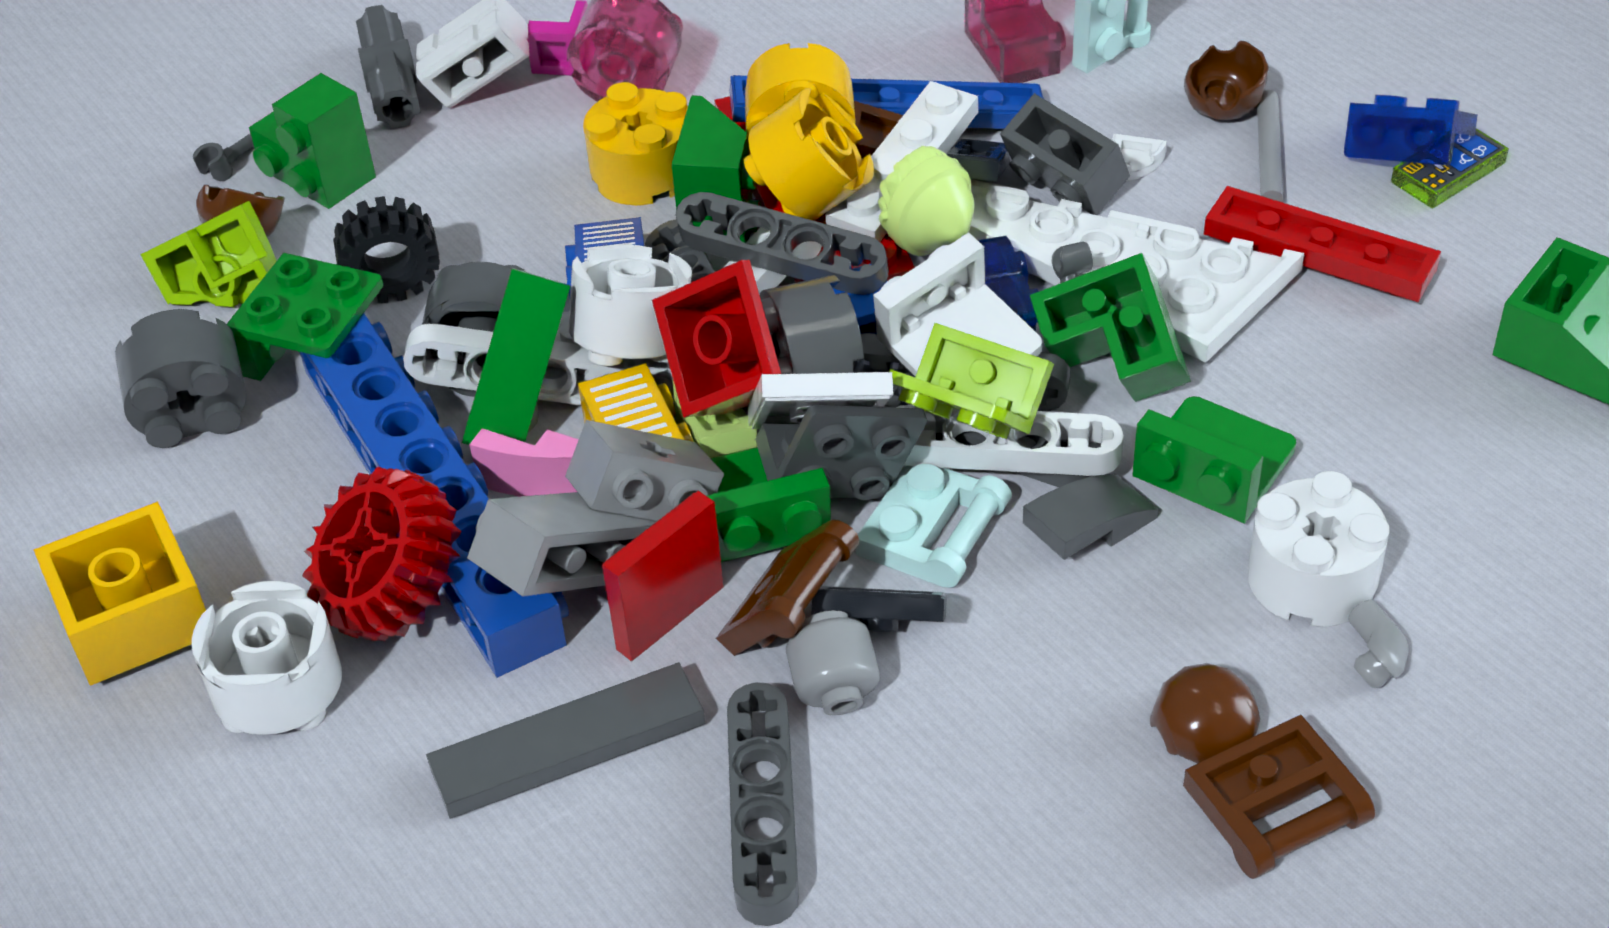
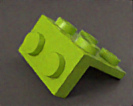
M934 323L916 376L912 377L891 369L889 372H892L893 385L901 388L898 400L946 419H950L953 409L960 410L957 421L968 424L983 432L1007 439L1011 428L1026 434L1030 433L1054 364L1037 356Z

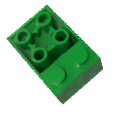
M1556 237L1506 300L1492 355L1609 404V257Z

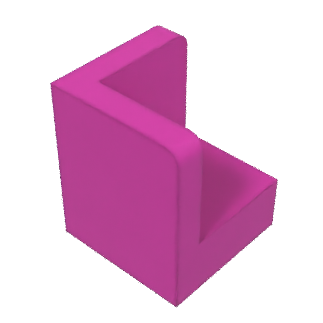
M576 1L569 22L529 20L527 41L529 42L531 74L581 76L592 43L587 1Z

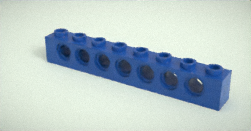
M363 313L331 357L323 358L300 352L303 366L309 379L369 475L377 467L385 469L396 468L401 471L409 470L424 477V480L435 484L439 490L446 493L448 504L457 510L452 522L462 532L452 543V548L461 557L450 563L447 574L453 582L443 583L441 590L496 678L567 646L562 619L569 616V609L562 591L521 596L467 558L476 535L477 521L485 510L488 501L486 482L474 462L466 465L462 460V448L453 429L449 425L443 428L439 426L438 413L428 392L422 390L417 393L415 390L414 378L409 375L404 367V357L402 355L395 358L392 356V346L380 322L371 324Z

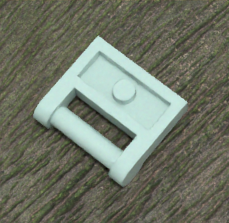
M1075 0L1072 65L1085 73H1089L1129 47L1140 48L1146 46L1150 41L1151 25L1146 21L1148 0H1128L1126 20H1124L1126 0Z
M931 464L904 466L895 482H893L859 532L858 537L860 540L856 548V555L942 587H954L966 571L965 559L992 516L1001 514L1011 500V489L1003 480L995 476L987 475L976 479L947 468H938ZM957 506L968 507L945 545L930 550Z

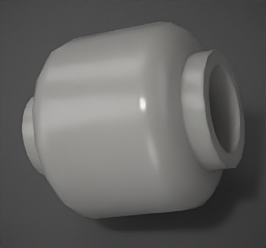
M835 610L824 611L805 618L797 633L787 643L786 655L797 696L804 704L823 708L824 713L827 715H843L859 709L863 705L862 698L872 692L880 680L874 648L866 625L853 618H849L845 612Z

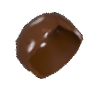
M1241 40L1237 42L1233 49L1226 51L1219 50L1215 45H1211L1199 60H1195L1189 65L1184 79V90L1191 106L1200 114L1218 120L1237 119L1250 113L1260 103L1268 79L1269 66L1264 53L1249 42Z
M204 184L198 193L196 208L199 219L203 224L250 201L266 236L269 237L278 225L285 197L279 195L277 198L267 197L262 192L251 194L235 189H222Z
M1210 663L1185 666L1162 684L1150 716V726L1157 727L1168 753L1179 755L1195 763H1200L1256 736L1260 723L1258 706L1250 688L1228 668Z

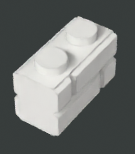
M481 0L440 28L438 34L433 33L417 44L416 58L418 62H416V77L445 107L452 108L529 57V42L527 41L528 24L506 0Z

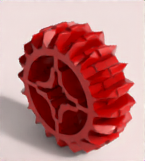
M377 467L370 475L358 472L352 487L340 485L338 501L335 504H324L326 516L320 526L312 527L317 533L314 545L304 551L312 559V562L302 576L311 583L307 597L317 604L318 602L321 604L331 626L338 628L340 633L354 638L362 637L370 641L380 640L385 642L389 636L405 637L412 623L424 624L425 608L427 606L441 605L438 592L443 583L453 582L447 574L451 562L461 556L452 548V543L460 536L462 531L452 522L457 510L448 504L446 493L439 490L435 484L424 480V477L409 470L401 471L396 468L385 469Z

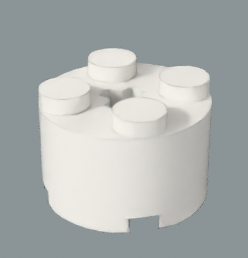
M619 244L595 247L588 250L587 261L581 263L577 256L572 262L569 313V334L571 338L580 346L588 349V359L595 364L604 366L618 365L623 362L624 358H649L656 362L669 363L652 300L691 283L692 270L690 265L679 256L669 253L668 263L653 259L652 248L640 245Z
M1324 471L1318 473L1314 478L1294 480L1280 485L1263 495L1257 503L1248 565V583L1254 596L1268 611L1286 620H1289L1291 613L1311 618L1310 626L1329 627L1349 622L1348 618L1351 611L1360 603L1366 600H1373V595L1377 590L1390 533L1385 515L1369 496L1352 487V483L1347 476L1335 471Z
M262 581L244 585L232 591L233 600L216 612L214 606L211 605L201 615L194 628L192 652L213 708L220 717L224 727L234 733L245 732L269 735L293 729L307 731L319 726L325 719L326 708L335 698L342 680L341 662L325 610L319 602L317 604L308 598L305 589L293 583Z

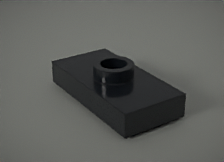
M960 139L947 153V156L958 160L961 166L968 172L970 179L989 183L998 181L1010 163V155L1003 142Z
M821 586L812 599L811 615L824 611H842L847 613L848 617L860 618V622L865 624L868 630L898 631L899 620L943 622L946 618L947 595H943L944 592Z

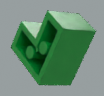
M322 73L272 104L273 112L249 127L255 148L253 159L258 168L266 176L275 177L289 185L300 196L304 198L309 197L328 209L376 178L357 92Z
M1143 253L1136 254L1030 295L1045 347L1051 354L1064 359L1069 367L1111 352L1119 380L1135 402L1191 382L1157 277Z

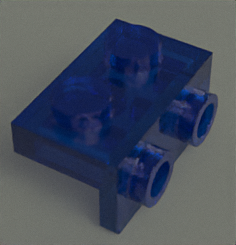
M1375 95L1374 104L1350 103L1344 155L1350 158L1447 166L1452 162L1455 135L1475 136L1478 115L1459 111L1460 101L1426 98V106L1423 108L1408 107L1407 97Z

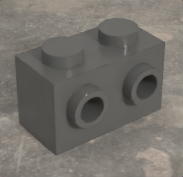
M1035 93L1000 133L1012 160L1009 166L1021 179L1029 184H1035L1038 180L1051 188L1052 195L1059 202L1061 199L1082 203V209L1090 214L1098 215L1130 177L1119 144Z

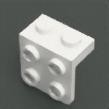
M969 232L950 245H943L937 248L926 261L903 276L893 277L883 285L880 291L873 295L877 339L914 376H916L934 323L1034 356H1038L1042 351L1041 337L985 284L984 246Z

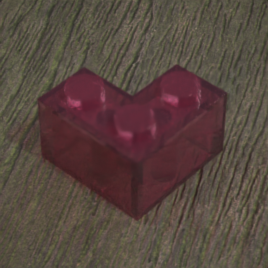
M965 0L964 32L1000 83H1024L1060 73L1061 51H1064L1066 47L1065 33L1060 22L1054 21L1045 10L1042 0Z

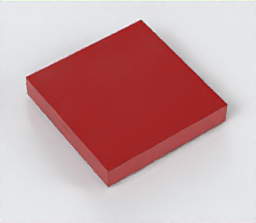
M699 490L602 564L616 650L631 662L724 588L715 502Z

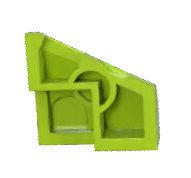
M250 201L140 254L167 304L192 305L197 301L210 302L215 306L234 307L239 303L243 304L277 261Z

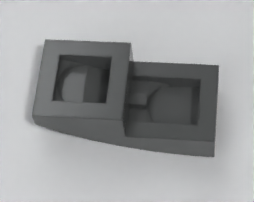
M1105 474L1071 482L1024 505L1023 524L1065 560L1099 538L1104 540L1110 547L1114 546L1157 519L1159 509L1117 474Z

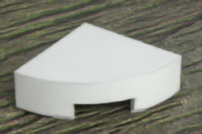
M1113 134L1112 141L1119 144L1130 174L1127 181L1149 175L1162 164L1166 154L1167 141Z

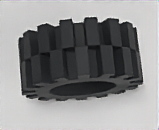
M385 196L375 197V207L369 208L366 200L357 203L358 214L355 215L348 209L342 215L343 224L337 223L334 229L335 238H333L337 265L380 274L383 288L377 294L378 303H388V295L396 294L397 301L407 300L406 290L409 289L415 295L423 292L422 281L431 284L435 279L434 270H439L440 265L435 231L427 213L422 215L421 207L414 202L406 209L405 199L399 197L394 198L393 206L386 205ZM394 242L407 246L404 251L392 257L378 258L366 254L369 249L382 243Z

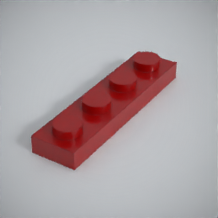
M1226 186L1205 217L1204 235L1228 243L1231 242L1233 237L1254 242V251L1282 257L1284 249L1304 253L1303 266L1416 302L1420 301L1436 273L1441 256L1440 250L1231 186Z

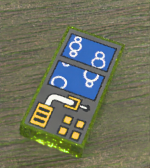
M1465 123L1393 167L1391 183L1433 209L1505 164L1509 148L1470 124Z

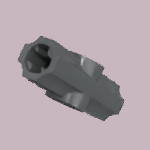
M383 5L367 7L363 16L356 20V25L361 43L358 53L367 93L370 92L374 113L377 116V121H383L393 129L410 126L411 120L421 111L415 88L417 78L408 39H404L401 22L397 13L388 11Z

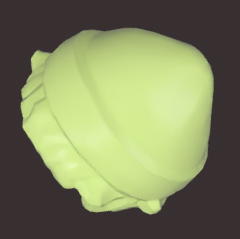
M921 146L893 166L894 171L881 181L880 191L883 196L878 200L881 210L878 219L890 238L903 250L916 256L929 255L943 245H950L969 232L974 213L971 179L968 172L957 159L947 156L946 153L935 147Z

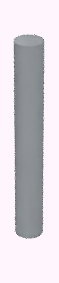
M1264 90L1261 101L1257 106L1260 194L1263 197L1282 202L1283 187L1278 95L1272 90Z

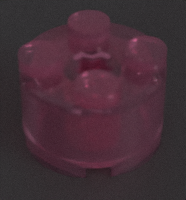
M591 0L567 49V62L570 59L574 69L572 77L576 85L597 102L607 96L606 91L610 86L621 82L632 83L637 88L663 91L681 48V34L683 31L681 18L672 13L659 0Z

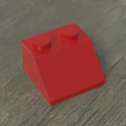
M740 260L652 300L684 418L732 413L747 407L762 374H781L750 260Z

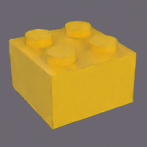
M158 501L33 549L68 638L90 686L192 644L194 628L206 609L197 584Z

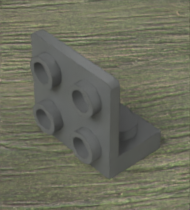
M811 405L808 407L800 424L762 423L755 441L767 481L823 468L830 485V498L870 500L883 498L893 482H895L928 420L924 410L921 408Z

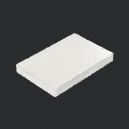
M892 372L762 374L748 405L749 426H752V429L760 430L762 423L800 424L808 407L811 405L884 407L893 396Z

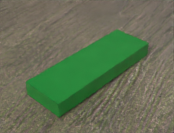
M511 269L461 443L469 445L482 428L516 440L526 441L570 285L518 269Z

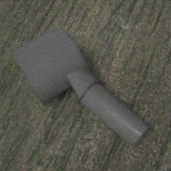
M251 134L225 149L218 143L213 142L198 147L193 153V160L199 172L207 174L210 171L213 179L217 181L228 180L233 172L231 163L254 147Z
M1073 243L1061 246L1054 251L1052 266L1055 274L1060 278V283L1076 278L1075 275L1092 270L1093 259L1088 243Z

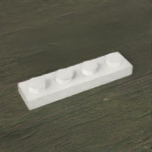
M930 81L871 156L874 166V175L871 182L825 214L826 224L864 234L880 242L887 234V231L881 226L878 219L881 213L878 200L883 196L880 191L881 181L894 171L893 166L921 146H932L947 154L978 114V96Z

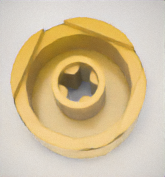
M790 43L777 45L761 54L751 65L746 80L745 118L748 138L753 126L805 88L812 89L810 96L813 98L822 92L830 96L844 109L856 125L853 86L849 68L843 59L827 47L808 43V48L791 49Z
M629 82L616 83L610 86L606 91L607 96L589 109L583 122L592 181H595L598 185V191L605 198L625 205L653 204V195L669 191L670 198L675 196L671 164L688 108L686 97L678 92L637 88L636 85Z
M805 88L751 128L748 138L751 154L744 158V165L753 181L761 186H768L781 202L784 213L816 220L870 183L874 175V166L870 154L863 159L861 158L855 144L863 139V137L844 109L823 92L815 98L811 97L812 89Z

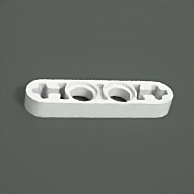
M442 324L418 326L408 336L403 358L404 367L409 375L417 381L476 391L483 368L477 364L475 359L480 355L487 354L493 332ZM554 341L549 362L561 365L567 373L558 379L544 378L538 399L581 405L578 383L636 365L632 359L624 358L622 363L613 366L595 364L588 359V349L579 344ZM426 349L438 350V359L427 358ZM458 351L466 352L464 364H457ZM578 369H585L583 381H577Z
M902 405V406H898V407H896V408H916V407L913 406V405ZM953 409L950 419L924 411L928 420L904 465L931 464L938 468L1099 476L1114 471L1120 465L1124 435L1121 426L1108 416L1037 411L1029 434L1011 428L1008 438L1004 439L957 421L960 410ZM971 431L986 437L984 442L970 446L961 444L954 439L961 433ZM936 433H943V441L936 440ZM1025 435H1038L1045 438L1048 443L1041 448L1030 449L1019 445L1016 441ZM1060 440H1068V447H1060ZM1090 442L1101 443L1100 448L1088 447Z

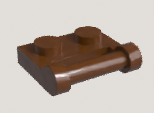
M830 520L781 550L715 639L735 656L756 643L764 648L771 644L778 636L786 639L793 638L805 621V614L803 612L838 562L847 561L858 547L860 539L855 530L840 520Z
M1301 714L1185 769L1184 788L1232 847L1239 867L1251 879L1272 871L1275 867V860L1345 825L1350 829H1356L1372 821L1375 817L1374 804L1365 788ZM1320 789H1323L1332 799L1263 834L1252 823Z

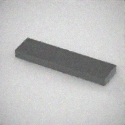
M680 662L427 753L426 757L448 816L451 819L705 724L704 709Z

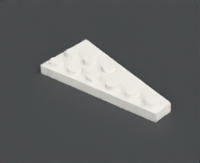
M971 179L974 213L969 233L984 246V250L1053 285L1060 284V278L1057 277L1053 269L1052 255L1061 246L1079 242L1088 243L1093 259V267L1089 272L1143 253L1157 277L1181 351L1205 363L1302 271L1304 253L1284 249L1282 257L1253 251L1254 242L1233 237L1230 244L1226 245L1200 239L1198 232L1194 228L1114 210L1110 211L1108 218L1081 212L1082 203L1061 199L1058 206L1029 200V195L1025 190ZM1089 272L1077 274V275H1075V277L1084 275V274L1089 273Z

